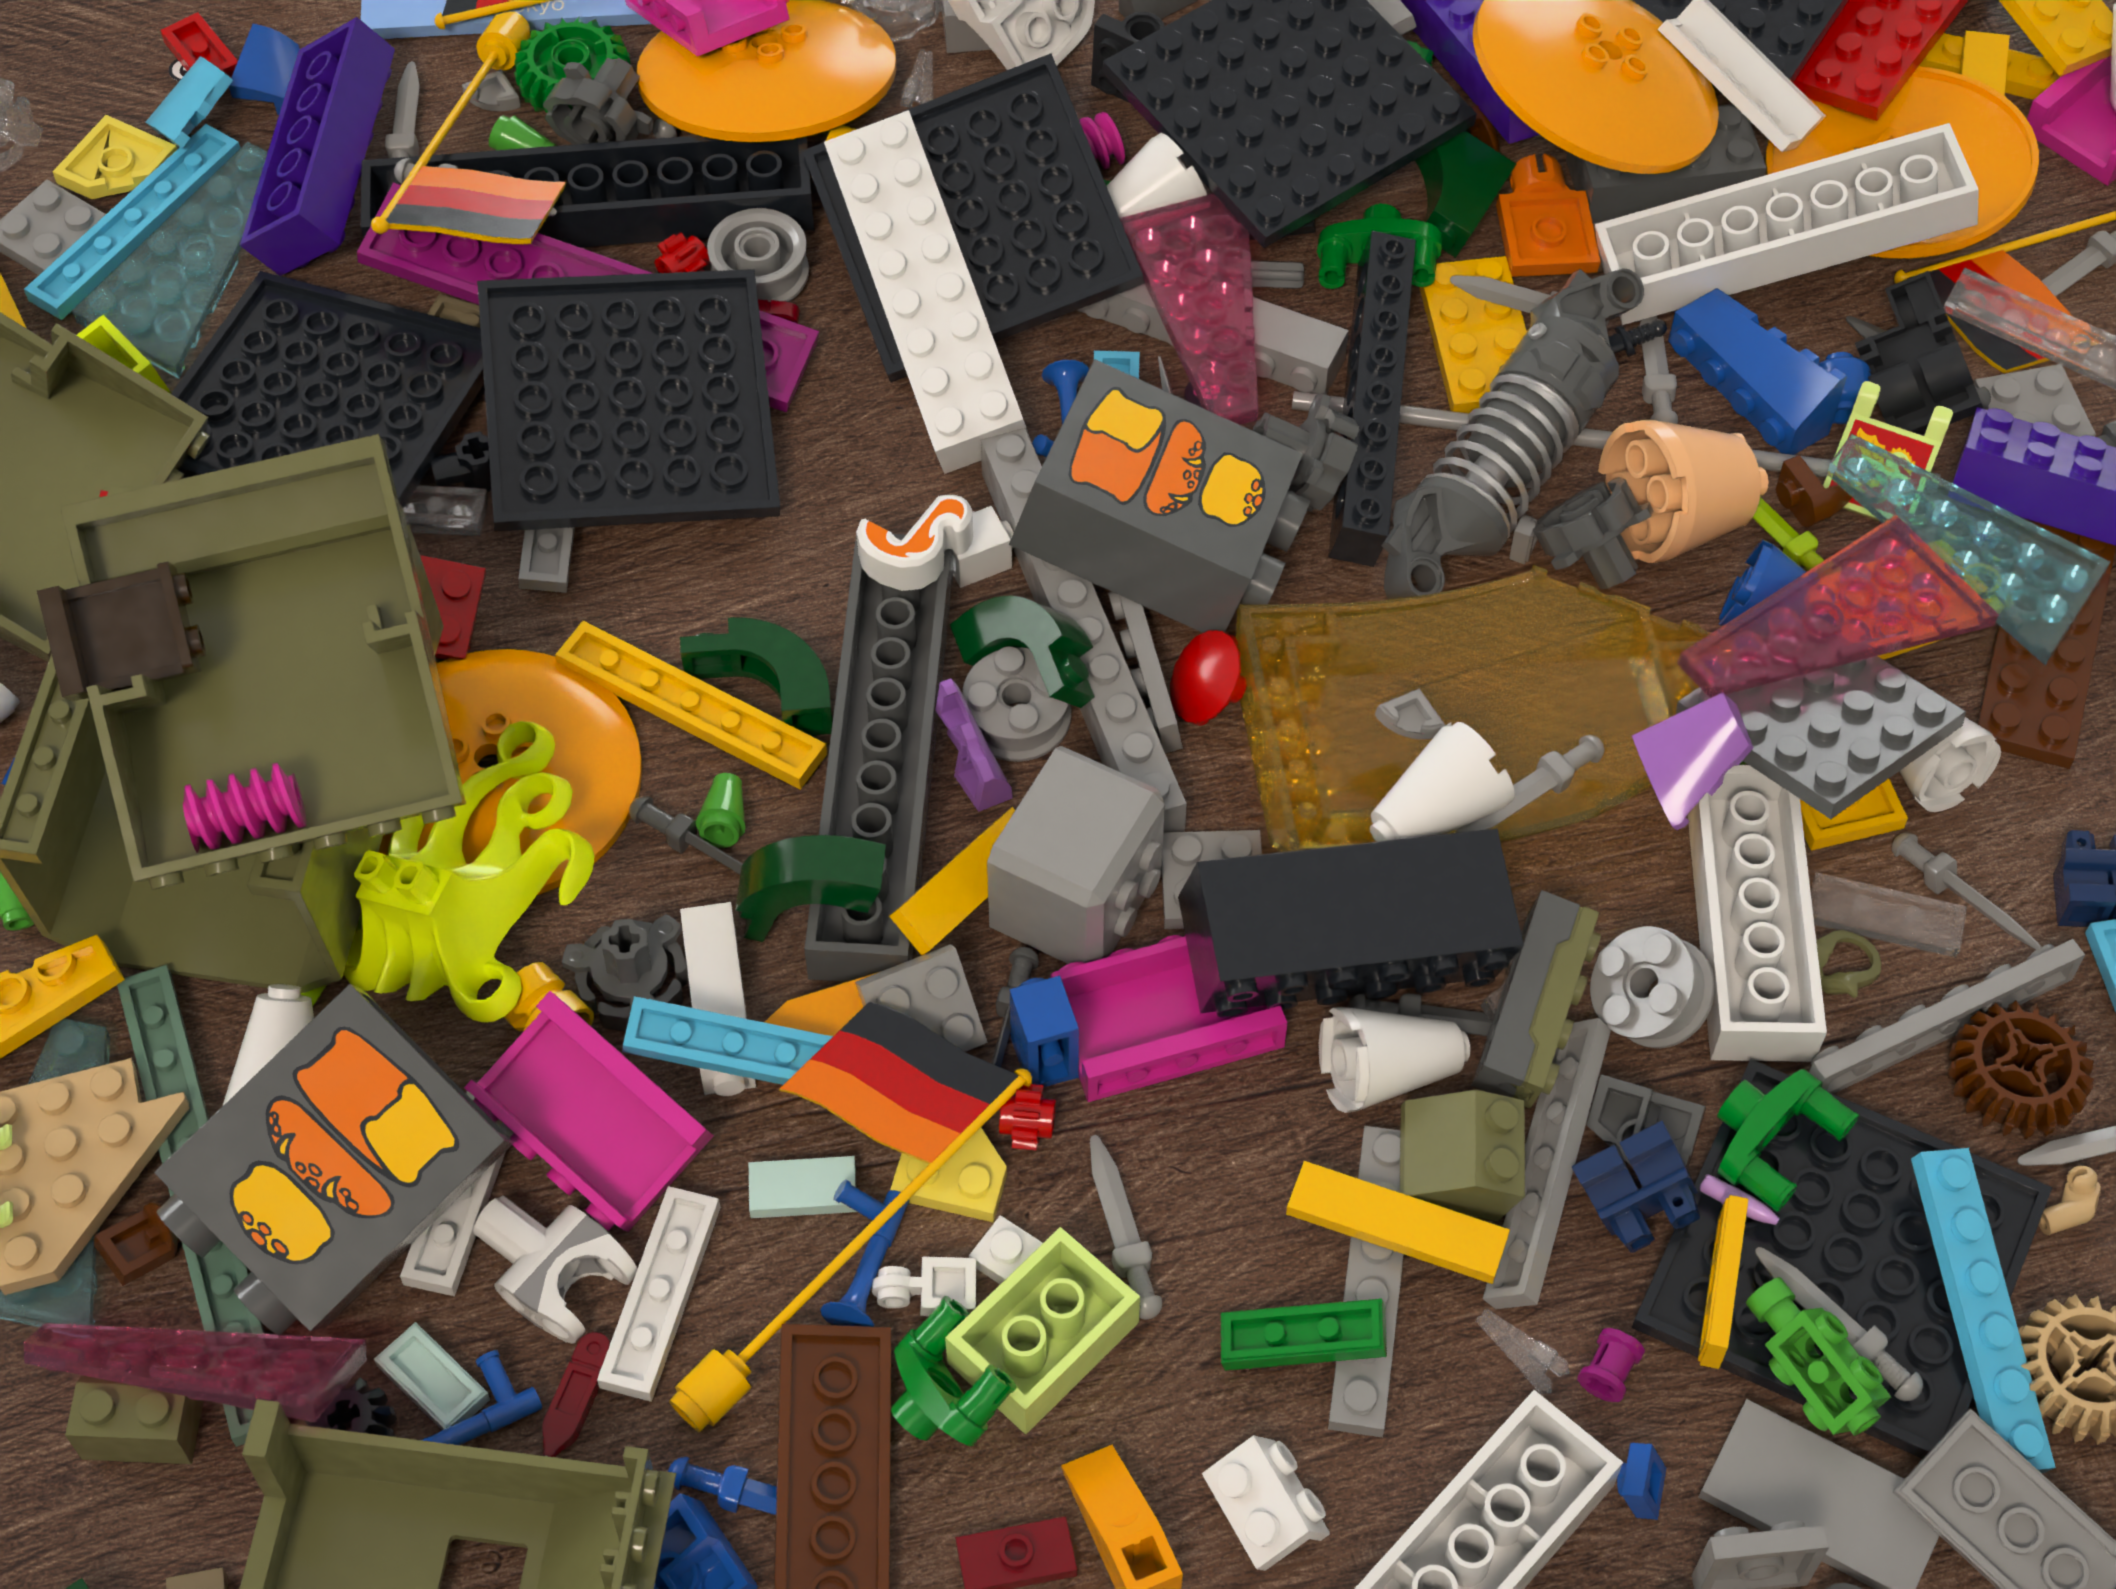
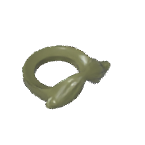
M1837 930L1820 939H1816L1822 991L1833 995L1849 994L1852 998H1856L1858 996V989L1871 985L1879 978L1881 972L1880 955L1875 946L1864 937L1853 932ZM1840 942H1849L1859 946L1866 952L1871 963L1870 969L1865 971L1836 972L1832 975H1824L1822 971L1835 945Z

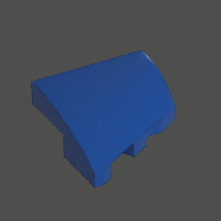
M252 24L231 78L233 81L229 85L232 98L274 102L277 115H279L298 51L300 50L299 45L277 30Z
M681 1493L676 1496L670 1503L654 1589H757L759 1586L704 1503Z

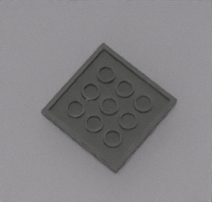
M1810 614L1679 700L1676 714L1720 693L1726 694L1737 704L1753 745V749L1743 761L1829 819L1841 813L1961 728L1966 714L1965 710Z

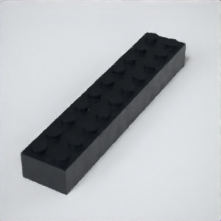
M698 135L433 155L426 165L428 167H439L441 164H451L457 166L458 169L476 170L526 180L566 182L563 192L553 206L557 211L556 215L547 216L538 233L577 247L664 241L673 234L678 235L679 233H683L685 238L691 235L696 236L698 239L709 238L713 229L723 219L733 213L753 208H766L782 212L793 218L803 231L814 230L810 170L803 154V150L808 149L807 136L771 142H736ZM421 156L362 160L361 230L363 238L368 232L371 221L378 213L393 182L402 185L394 175L396 164L405 158L412 159L413 163L416 164Z

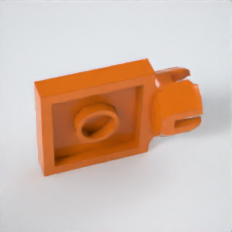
M1535 154L1520 159L1511 172L1510 183L1512 193L1499 194L1496 203L1505 255L1511 276L1573 274L1579 269L1584 273H1597L1601 261L1586 190L1575 191L1569 189L1565 184L1562 166L1551 155H1542L1545 172H1538Z

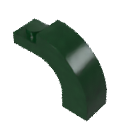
M999 596L973 606L950 624L964 663L974 666L985 656L1004 647L1029 648L1034 656L1049 697L1082 708L1095 698L1087 679L1089 677L1088 669L1080 659L1093 646L1081 626L1068 615L1023 597Z
M730 617L728 618L729 633L727 634L700 633L696 636L680 637V653L684 672L698 679L748 677L758 680L769 686L779 697L783 722L810 736L831 734L833 718L829 683L825 669L812 648L796 634L767 621Z
M811 835L784 839L758 849L741 866L735 911H739L740 918L746 919L744 938L763 942L776 917L781 912L795 906L825 904L868 913L881 890L886 844L845 836Z

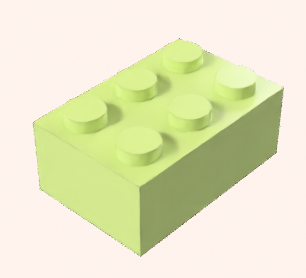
M1059 1227L945 1337L947 1363L972 1386L990 1364L994 1365L996 1369L1000 1368L1006 1372L1015 1382L1017 1388L1005 1399L998 1410L1022 1432L1027 1434L1139 1323L1140 1296L1065 1230Z

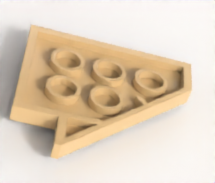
M131 1058L0 1091V1128L5 1124L12 1125V1145L0 1151V1205L6 1201L13 1202V1222L7 1227L0 1228V1289L4 1295L57 1282L62 1278L189 1110V1102L184 1092L142 1102L137 1070Z

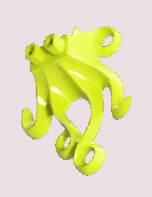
M520 721L510 724L500 735L497 743L498 764L479 771L462 785L466 804L454 807L456 817L434 823L426 845L419 852H417L418 841L425 826L422 815L400 820L402 830L393 832L388 847V855L371 850L365 852L354 872V877L361 883L355 896L361 904L362 929L355 932L343 973L350 984L365 991L374 990V992L382 994L395 992L410 983L406 996L407 1001L424 1000L444 985L449 986L456 1006L467 1017L478 1022H494L499 1020L516 1006L522 992L521 979L513 968L495 959L494 956L499 944L510 928L526 911L559 864L569 860L559 887L560 905H568L577 897L589 880L595 858L592 845L586 839L570 830L557 828L544 832L521 855L519 835L524 827L533 830L549 827L563 818L571 805L573 791L570 783L554 774L541 772L553 757L555 749L553 734L546 728L535 722ZM526 742L533 743L522 754L511 759L512 752L517 746ZM509 778L520 779L507 789L499 801L496 826L489 844L473 863L467 864L462 852L465 827L471 814L479 802L500 783ZM545 793L552 795L549 803L541 811L535 814H528L529 804L534 797ZM491 979L501 980L500 987L492 996L485 1000H477L478 990L485 982Z

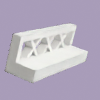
M1693 0L1677 18L1666 19L1658 28L1781 152L1796 149L1826 117L1709 0Z

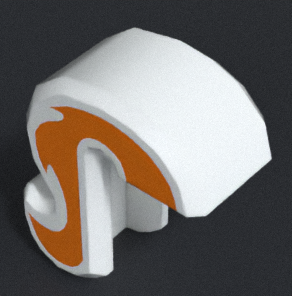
M938 496L902 541L886 529L866 519H861L856 534L858 555L862 569L878 583L901 591L926 587L936 581L943 571L944 551L946 549H953L957 555H961L972 544L973 517L971 506L961 496Z

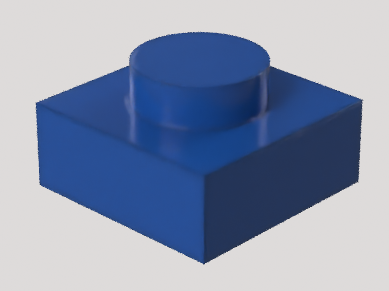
M1630 1443L1627 1463L1623 1462L1617 1477V1488L1619 1495L1624 1498L1636 1518L1658 1520L1667 1468L1652 1444Z

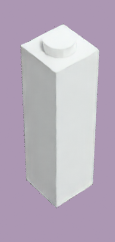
M731 902L680 909L692 1008L747 1019ZM700 1068L705 1095L716 1093L721 1096H732L741 1093L744 1089L756 1088L755 1079Z

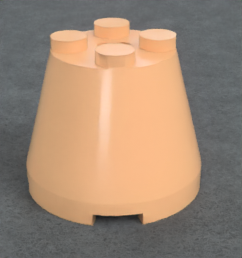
M1640 420L1624 423L1616 428L1603 448L1598 472L1601 474H1606L1605 483L1611 494L1612 491L1607 483L1620 477L1626 479L1639 505L1650 502L1654 510L1652 516L1638 524L1627 527L1620 533L1634 560L1639 559L1648 563L1668 561L1739 527L1746 526L1757 510L1760 495H1764L1767 492L1769 484L1766 471L1762 467H1758L1755 455L1742 434H1730L1657 420Z

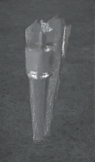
M923 49L919 51L911 75L905 81L901 91V106L912 108L913 102L923 104L933 100V53L931 51L927 53Z
M1487 1308L1483 1310L1482 1316L1480 1315L1476 1318L1475 1321L1540 1394L1552 1393L1551 1379L1545 1375L1548 1369L1558 1377L1570 1374L1567 1360L1559 1356L1556 1350L1541 1340H1534Z

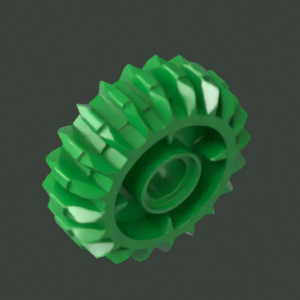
M579 16L574 22L567 23L561 18L560 24L554 26L545 22L542 32L531 30L529 40L521 41V51L515 53L516 59L514 63L516 71L514 74L516 84L519 86L525 102L531 103L535 112L545 110L547 113L548 111L543 107V103L555 84L562 78H566L563 68L567 63H581L589 71L592 80H594L607 58H620L631 64L621 35L614 34L610 25L600 27L596 19L586 24L583 23ZM567 104L568 107L572 110L573 106Z

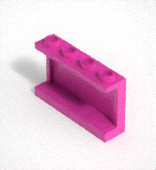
M625 0L626 6L697 57L790 19L786 6L789 0Z
M2111 56L2061 76L2033 100L2027 116V121L2031 125L2037 141L2106 186L2116 179V112L2112 108L2110 101Z
M1168 936L1155 945L1136 950L1130 948L1120 949L1110 954L1107 958L1088 963H1069L1059 971L1051 974V978L1061 977L1079 1027V1079L1087 1102L1274 1051L1285 1046L1287 1020L1281 1005L1267 1009V1006L1250 1007L1247 1012L1241 1015L1226 1018L1218 1017L1216 1012L1200 1013L1186 936Z
M549 991L536 1005L541 1013L478 1082L471 1079L464 1088L475 1097L473 1101L495 1123L500 1120L514 1132L510 1138L515 1142L513 1146L531 1161L538 1154L552 1167L546 1175L569 1196L577 1189L591 1202L585 1211L601 1226L609 1231L616 1224L619 1228L629 1232L714 1135L565 1002Z

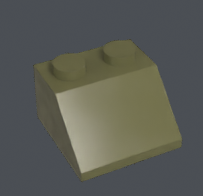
M1480 1090L1405 1100L1401 1104L1399 1193L1465 1215L1499 1221L1525 1197L1524 1100Z
M100 1352L76 1382L65 1436L82 1460L192 1464L211 1367V1358L209 1356Z

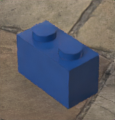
M1056 976L1049 979L1032 978L1021 983L1016 988L1009 989L1011 1041L1020 1067L1028 1070L1032 1075L1031 1084L1043 1085L1044 1088L1079 1078V1027L1061 977Z

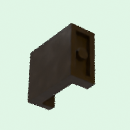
M167 561L157 564V569L66 590L60 586L37 590L63 698L72 702L89 698L86 687L92 685H100L115 692L133 687L131 676L139 674L159 682L201 672L198 658L206 656V649L199 625L190 626L185 605L193 604L194 601L186 572L177 573V568Z

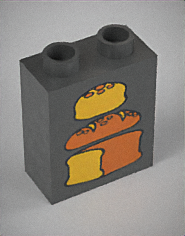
M1094 359L1034 482L1009 545L1202 633L1208 630L1225 632L1238 606L1261 616L1280 579L1285 562L1263 553V550L1267 543L1287 552L1307 512L1311 500L1288 490L1303 453Z
M349 984L154 1172L174 1193L157 1210V1214L187 1247L201 1257H205L220 1241L226 1245L251 1271L234 1288L235 1294L248 1310L275 1334L281 1336L297 1319L309 1331L326 1328L515 1142L364 990Z

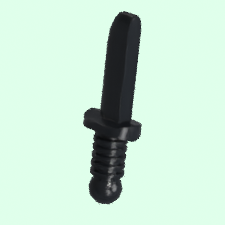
M1656 319L1651 324H1642L1641 327L1637 326V329L1632 328L1628 332L1625 331L1623 325L1615 327L1616 334L1608 336L1610 347L1614 354L1625 350L1628 357L1636 354L1634 347L1637 344L1641 345V342L1644 344L1654 340V337H1662L1667 331V325L1663 320Z

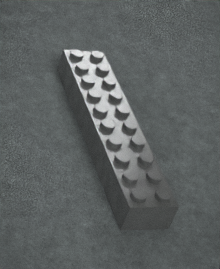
M856 534L819 835L864 839L886 844L881 890L868 913L832 905L810 904L804 948L808 980L848 982L884 971L913 959L914 946L889 916L921 887L939 716L935 708L939 685L943 678L954 573L953 549H946L944 551V569L936 581L922 589L901 591L878 583L862 569L858 555ZM893 534L901 541L906 536L904 534Z

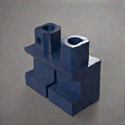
M2071 830L2067 833L2062 843L2061 859L2053 873L2057 926L2089 927L2090 923L2116 919V835L2113 836L2109 844L2110 850L2096 849L2094 834L2089 831Z
M1663 1120L1619 1142L1642 1188H1638L1615 1145L1572 1166L1601 1221L1612 1236L1617 1235L1630 1253L1650 1245L1655 1240L1645 1219L1663 1210L1674 1229L1683 1228L1700 1219L1697 1203L1693 1196L1698 1191Z

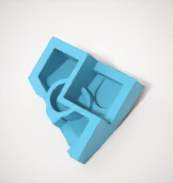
M200 56L145 123L158 134L164 135L177 147L183 148L190 139L188 136L190 132L206 118L233 80L211 62Z

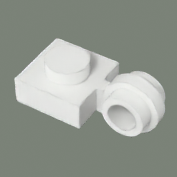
M922 1257L921 1277H910L911 1272L907 1268L888 1266L879 1269L878 1277L873 1279L872 1293L877 1297L878 1305L885 1308L896 1309L906 1307L910 1304V1298L914 1295H921L920 1316H929L940 1304L944 1296L958 1301L969 1313L976 1308V1258Z

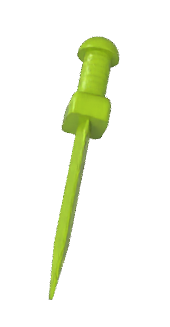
M1760 497L1757 510L1752 518L1784 548L1783 553L1799 566H1803L1817 581L1843 573L1840 568L1833 569L1816 553L1818 540L1810 531L1799 535Z

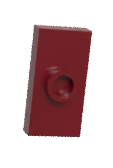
M1066 1516L955 1537L964 1589H1014L1077 1576V1566Z

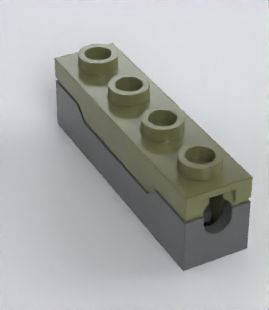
M1540 891L1528 911L1521 932L1524 946L1512 959L1471 1086L1489 1093L1524 1100V1106L1527 1108L1532 1107L1541 1092L1547 1095L1550 1094L1560 1069V1065L1552 1063L1556 1049L1563 1050L1565 1048L1574 1021L1566 1018L1570 1004L1578 1005L1588 977L1581 975L1580 972L1584 961L1589 963L1592 961L1601 939V934L1594 931L1599 912L1585 906L1582 908L1577 903L1546 891Z

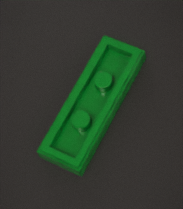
M1382 1298L1221 1313V1364L1225 1371L1387 1357L1386 1312Z

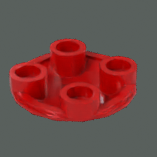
M1208 630L1196 636L1181 652L1174 665L1170 681V695L1176 714L1186 722L1196 726H1203L1209 720L1215 718L1229 702L1236 703L1243 697L1247 682L1245 677L1240 675L1241 658L1236 637L1224 631Z

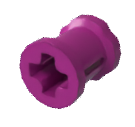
M1604 1328L1597 1339L1599 1347L1590 1365L1584 1366L1580 1370L1578 1382L1587 1392L1597 1398L1609 1402H1620L1626 1394L1624 1383L1633 1365L1640 1363L1645 1349L1636 1338L1623 1331Z

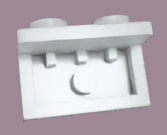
M1253 1435L1205 1470L1202 1475L1255 1568L1266 1571L1307 1540L1321 1541L1330 1535V1532L1322 1520L1326 1516L1323 1505L1311 1490L1303 1488L1294 1472L1298 1466L1290 1450L1280 1441L1276 1442L1272 1439Z

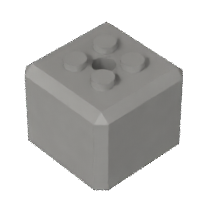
M1063 746L1055 748L995 841L987 860L989 927L1067 964L1073 962L1088 963L1107 958L1113 952L1121 937H1126L1132 929L1137 917V910L1145 897H1151L1161 876L1165 804L1160 791Z

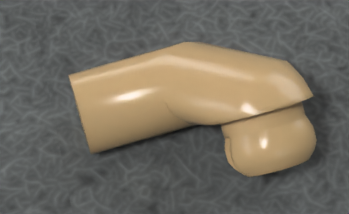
M2076 1166L2068 1172V1182L2065 1184L2061 1203L2046 1207L2040 1219L2039 1227L2045 1235H2051L2085 1224L2094 1217L2101 1186L2097 1182V1174L2093 1169L2087 1166Z

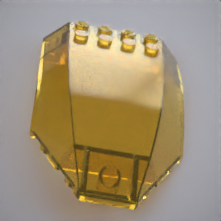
M1535 565L1532 566L1531 571L1466 588L1415 597L1353 603L1239 605L1237 610L1236 639L1241 658L1240 675L1245 677L1247 684L1246 691L1240 699L1269 842L1279 852L1376 842L1370 832V826L1373 825L1371 820L1372 811L1432 739H1413L1399 735L1384 726L1376 718L1375 713L1378 705L1417 689L1422 691L1445 725L1450 722L1451 725H1454L1456 722H1462L1476 731L1496 753L1489 761L1497 774L1506 769L1513 785L1536 771L1540 758L1551 751L1564 755L1578 746L1579 739L1585 735H1594L1603 742L1605 752L1602 759L1597 763L1590 761L1576 770L1567 789L1559 794L1551 789L1495 827L1490 828L1498 829L1500 842L1543 833L1597 817L1652 786L1632 735L1676 715L1679 700L1743 659L1745 656L1740 640L1720 632H1707L1698 624L1684 619L1681 625L1651 615L1649 614L1651 607L1618 595L1603 594L1596 587L1582 582L1579 583L1577 588L1546 576L1548 570ZM1454 830L1447 834L1456 833L1457 830Z

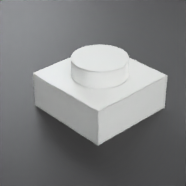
M1000 1215L969 1254V1258H976V1269L1001 1284L1043 1243Z

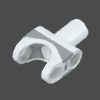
M502 1195L499 1198H494L484 1207L473 1227V1233L513 1264L494 1284L500 1296L535 1326L571 1344L579 1340L585 1333V1328L579 1319L565 1307L566 1302L564 1298L569 1287L578 1279L589 1275L603 1276L609 1280L615 1278L619 1282L629 1285L634 1280L638 1269L623 1247L600 1224L572 1205H568L546 1228Z

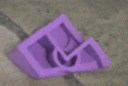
M951 678L940 682L935 711L948 728L947 735L959 751L954 777L978 812L1012 799V788L986 742L961 690Z
M1720 693L1632 735L1652 787L1671 826L1675 830L1684 828L1690 822L1686 818L1689 812L1706 793L1712 796L1723 784L1726 772L1733 766L1739 765L1753 749L1737 704L1724 693Z

